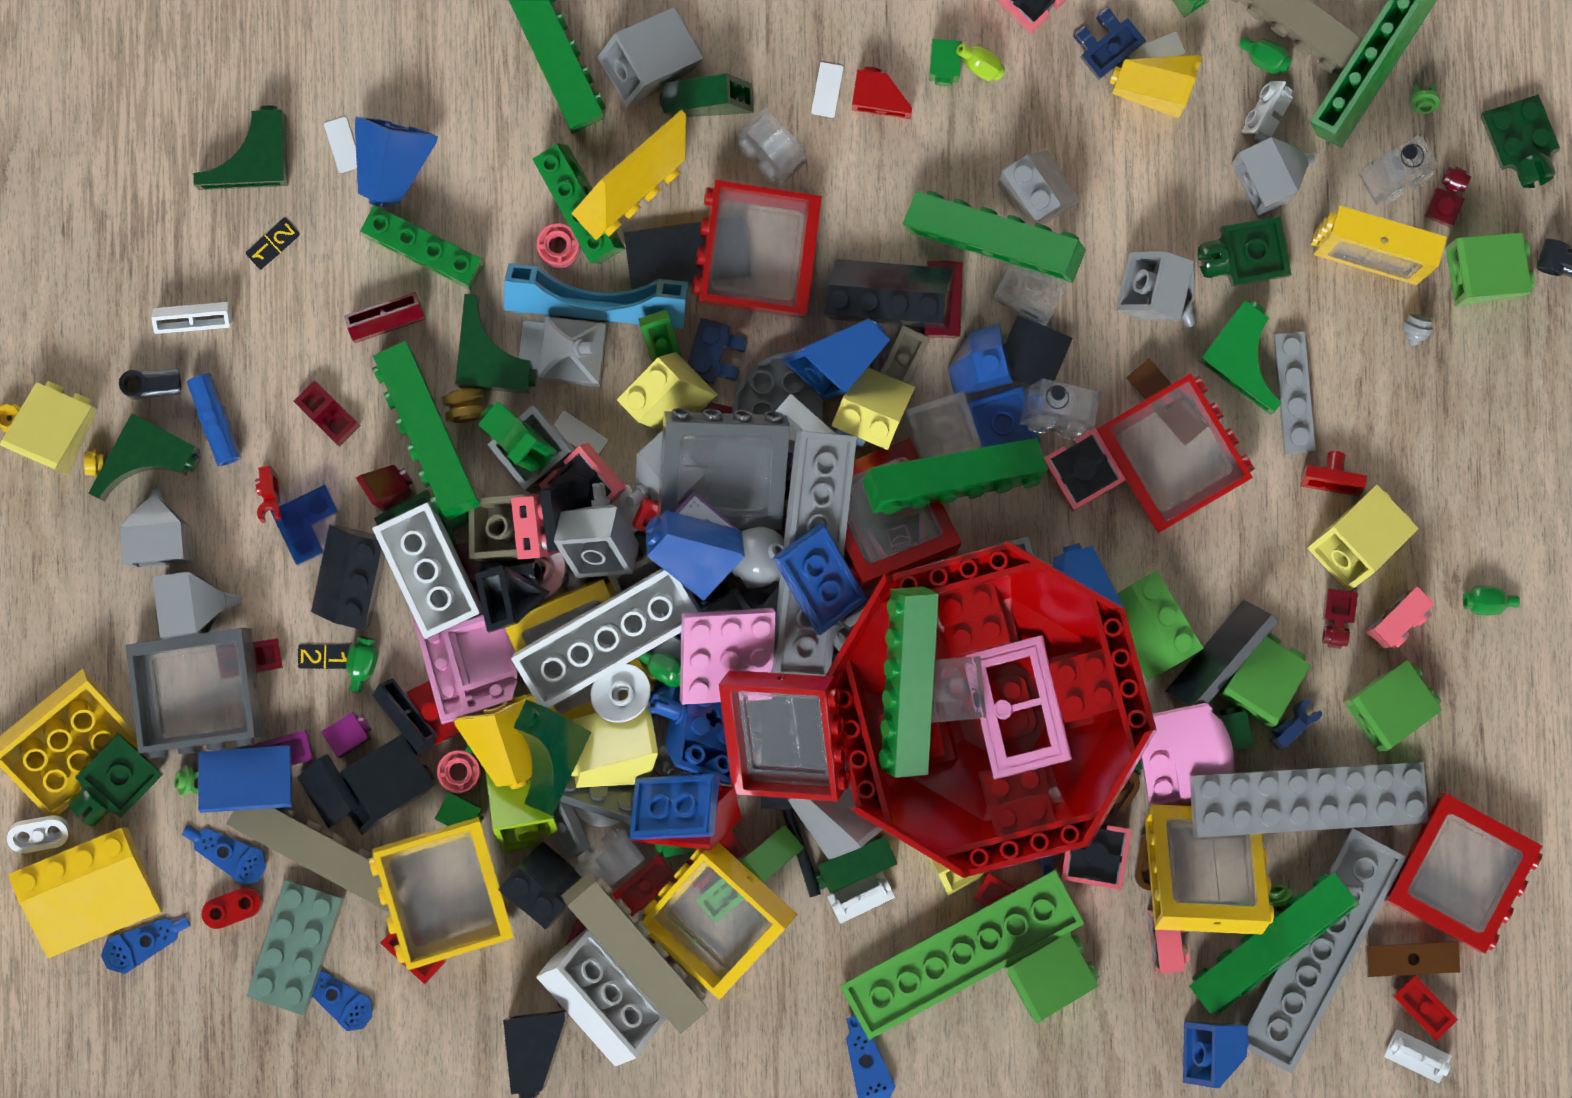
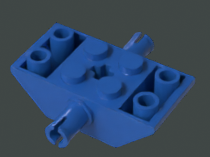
M679 686L674 690L673 700L657 693L654 694L649 702L654 707L649 706L648 709L651 713L669 718L665 748L674 765L695 774L715 773L720 776V783L730 785L731 778L721 702L682 705ZM748 728L750 749L757 751L762 744V740L757 738L762 739V733Z

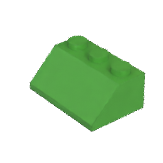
M1157 570L1117 593L1125 608L1140 668L1148 681L1204 649Z

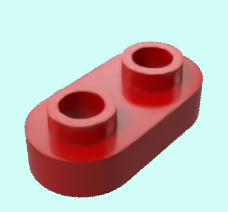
M245 887L211 899L202 908L203 922L210 928L221 929L251 918L261 910L262 897L257 890ZM243 897H247L250 900V906L247 909L242 908L240 905ZM214 908H219L222 912V916L218 920L212 917V910Z

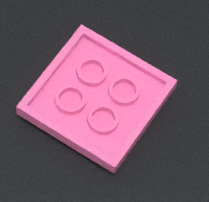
M773 608L682 613L680 701L682 705L721 702L718 684L729 670L771 673L774 661L776 613ZM743 691L744 701L773 699V693Z

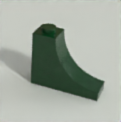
M265 105L260 106V110L251 111L249 131L238 151L218 167L193 173L194 186L198 190L288 186L286 115L282 109H278L277 106Z
M465 294L455 384L460 388L530 394V388L536 387L537 369H532L533 364L530 360L520 359L504 352L489 339L480 318L479 298L477 295Z
M131 413L88 494L105 502L114 488L125 479L148 470H168L187 476L189 471L194 472L200 462L201 456L198 455L200 449Z
M526 699L513 727L526 740L532 758L531 784L524 804L553 816L592 732L551 709Z

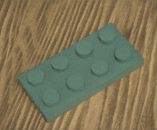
M290 880L284 881L247 997L300 1015H306L344 898Z

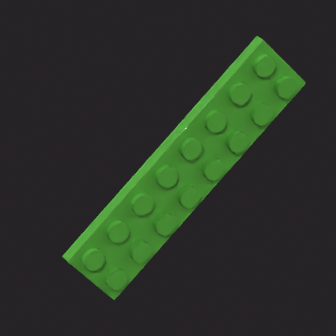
M1054 869L842 983L840 988L870 1040L1085 923Z

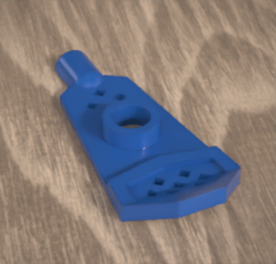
M187 825L182 833V836L194 842V850L243 886L260 881L267 868L263 850L208 828L198 831ZM222 846L229 849V855L226 858H221L218 855V850Z
M186 915L174 921L164 918L107 938L101 957L107 969L126 974L176 941L178 932L191 925ZM144 935H148L152 940L149 947H144L141 944V938Z
M323 970L320 971L316 983L317 989H314L312 997L346 1031L364 1029L373 1017L372 999ZM330 989H335L338 993V997L334 1001H330L327 998V991Z
M856 1015L846 1018L850 1030L846 1041L858 1098H890L896 1086L873 1038L868 1039ZM865 1054L872 1057V1063L869 1066H863L860 1062V1058Z

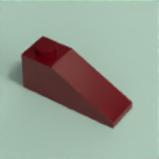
M394 464L356 477L370 502L382 512L413 493L410 485L414 482L405 468L399 470Z

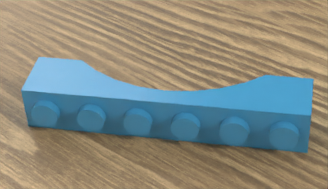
M508 263L504 280V310L517 313L544 314L546 316L603 320L605 322L632 323L639 326L638 318L667 310L672 327L684 329L688 282L657 279L648 285L629 291L594 292L565 284L550 276L539 266Z

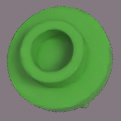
M1419 83L1414 84L1410 99V106L1413 111L1429 114L1440 106L1441 100L1439 94L1436 93V85L1430 84L1429 90L1420 91Z
M184 765L181 771L178 770L176 772L174 787L178 789L179 795L186 796L189 792L198 794V788L194 787V780L198 777V771H193L191 766Z
M1282 885L1271 887L1268 897L1269 905L1273 906L1274 912L1278 906H1284L1286 909L1290 907L1288 902L1293 898L1291 889L1285 888Z

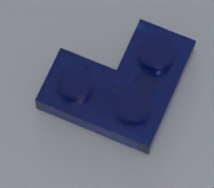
M326 485L279 506L282 511V519L279 521L274 517V511H270L297 566L323 554L324 549L314 531L313 525L339 513Z

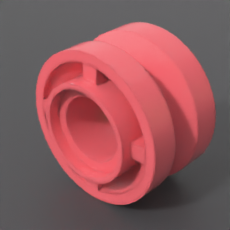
M556 223L545 227L540 232L537 238V251L546 265L555 269H564L571 266L577 260L580 254V244L569 226ZM558 239L564 240L567 246L563 252L554 253L550 250L553 241Z
M456 750L447 753L440 760L437 767V777L440 784L446 790L453 793H466L473 790L480 782L482 776L479 760L473 754L466 751ZM458 763L464 764L467 768V776L461 781L455 780L452 776V768Z

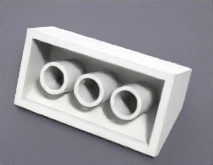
M431 501L372 528L424 639L483 612L477 594Z
M588 929L584 930L555 954L536 976L614 1066L637 1058L667 1019Z

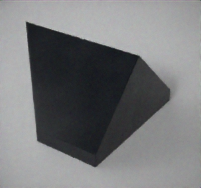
M503 565L475 574L486 630L489 633L518 624L550 593L547 589Z

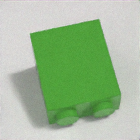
M1523 233L1456 238L1445 248L1455 307L1525 297L1535 287L1534 273L1532 269H1528L1527 258L1530 257V247L1528 241L1523 239Z
M1270 632L1217 693V695L1232 705L1238 706L1240 710L1247 711L1249 716L1266 727L1277 725L1311 666L1305 662L1307 656L1292 647L1288 651L1279 645L1281 640Z
M1408 660L1400 662L1343 701L1377 752L1388 751L1442 711L1439 703H1441L1440 697L1432 687L1428 689L1421 679L1424 675L1415 662L1411 664Z
M1069 932L1004 967L1031 1019L1036 1024L1099 987L1096 979L1100 978L1092 961L1086 964L1081 952L1085 951V948L1077 934L1071 936Z

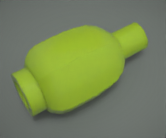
M963 43L958 46L956 53L964 58L966 67L976 76L986 81H998L1003 77L1005 66L1002 65L1001 59L996 54L981 46L970 48Z

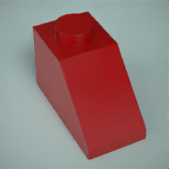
M867 66L864 67V70L857 69L851 111L911 119V105L888 74L881 73L882 70L876 67Z

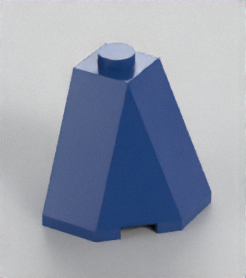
M356 116L355 140L358 194L368 198L369 204L379 207H386L387 203L399 204L437 143L438 136L411 126L407 128L382 119Z
M999 324L972 330L966 336L948 366L955 397L1014 383Z
M1080 543L1063 547L1064 553L1053 557L1052 567L1123 607L1093 546L1081 548Z

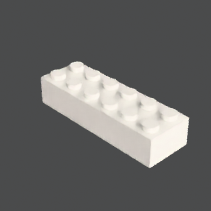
M662 568L515 652L511 660L537 704L550 708L679 634L682 627V613L702 612L690 590Z

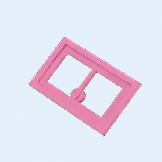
M1043 636L966 655L975 699L978 692L983 695V708L979 712L994 779L1072 760L1061 710L1048 666L1049 659ZM1030 656L1040 698L1010 705L1005 700H1000L994 704L986 667ZM1042 705L1051 747L1007 758L998 718L1007 719L1014 711Z

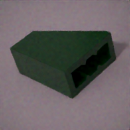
M727 73L661 83V108L664 114L673 117L681 110L686 114V117L754 113L752 83Z
M881 836L866 843L859 849L818 864L817 866L820 871L814 874L821 890L828 888L829 893H832L893 867L898 863L886 836Z

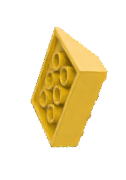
M682 110L679 111L604 176L571 213L595 240L604 233L608 237L611 236L622 225L619 222L622 217L626 216L630 219L642 208L639 202L644 198L648 202L661 191L659 185L663 181L670 184L681 173L678 168L685 161L686 114Z
M82 668L0 736V768L46 816H58L69 807L70 799L81 788V784L75 778V775L117 732L138 749L136 730L104 690Z
M121 827L8 874L17 900L48 959L162 912L129 827Z

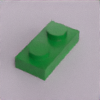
M667 310L638 318L652 363L658 357L677 352L681 356Z

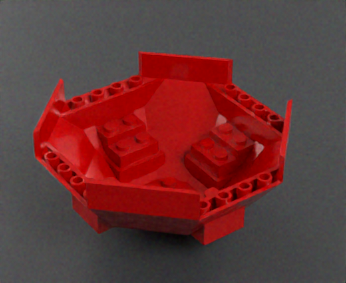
M1006 540V543L935 563L894 574L884 573L825 675L835 676L836 688L840 690L838 710L839 716L843 718L841 737L842 744L846 745L847 750L844 763L846 771L850 776L849 783L856 808L850 810L962 878L1090 846L1157 731L1125 608ZM926 587L938 593L928 775L895 778L881 770L879 762L883 738L881 722L884 720L882 694L886 683L884 663L887 660V644L885 636L889 628L887 603L890 599L891 589ZM1043 636L1049 659L1048 666L1061 710L1072 760L994 779L979 712L974 710V708L978 710L966 655ZM1030 656L986 667L994 704L1000 700H1005L1010 705L1040 698ZM1042 705L1014 711L1007 719L998 718L1007 758L1051 747Z

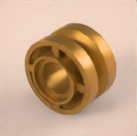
M463 388L442 396L443 405L450 407V410L445 413L446 422L464 423L480 419L483 411L487 408L486 405L479 403L484 398L483 389Z

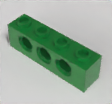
M556 143L532 158L589 263L602 264L626 249L616 231L609 237L604 233L595 240L571 214L591 192L592 187L568 145Z
M373 205L360 230L365 238L470 291L484 266L481 258Z

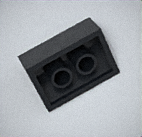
M329 524L311 608L312 613L335 624L365 630L371 625L385 559L384 552L375 534Z

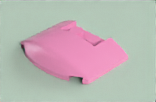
M481 612L424 639L412 614L442 724L454 721V719L461 716L483 712L487 708L499 707L502 703L508 704L513 702L514 691L518 681V670L511 658L516 651L505 628L490 633L487 632L484 615Z
M1208 703L1153 713L1157 731L1141 757L1149 809L1152 804L1191 806L1189 776L1235 773L1234 752L1229 734L1222 720L1211 712L1213 708Z

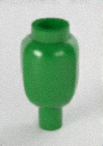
M1243 37L1239 44V48L1249 52V58L1252 63L1268 73L1277 74L1281 72L1286 74L1292 64L1293 58L1288 56V50L1273 41L1260 39L1254 42Z
M1474 586L1471 591L1464 592L1462 602L1464 609H1470L1476 615L1492 616L1503 613L1507 607L1518 608L1520 597L1507 595L1505 591L1494 586Z
M358 636L357 642H353L349 647L346 671L351 678L350 691L361 693L363 681L373 675L379 654L377 647L374 646L375 639Z
M647 651L639 656V660L648 665V670L654 678L669 687H680V659L663 652L652 654Z

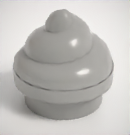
M1409 314L1408 319L1404 320L1402 329L1406 332L1405 336L1411 346L1418 345L1432 334L1433 328L1431 327L1432 320L1418 314Z

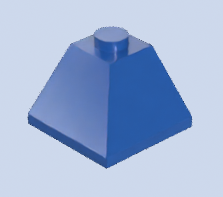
M1184 1021L1183 1083L1220 1088L1247 1057V1048L1249 1046L1248 1026L1230 1023Z

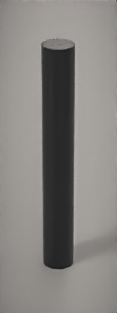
M782 810L787 828L804 847L796 856L809 897L820 895L821 891L795 810Z

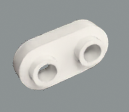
M57 815L18 821L11 826L7 842L10 848L17 853H30L57 848L66 842L70 831L69 824L64 818ZM56 826L59 832L54 833L50 831L49 827ZM22 831L27 832L30 837L23 838L19 833Z

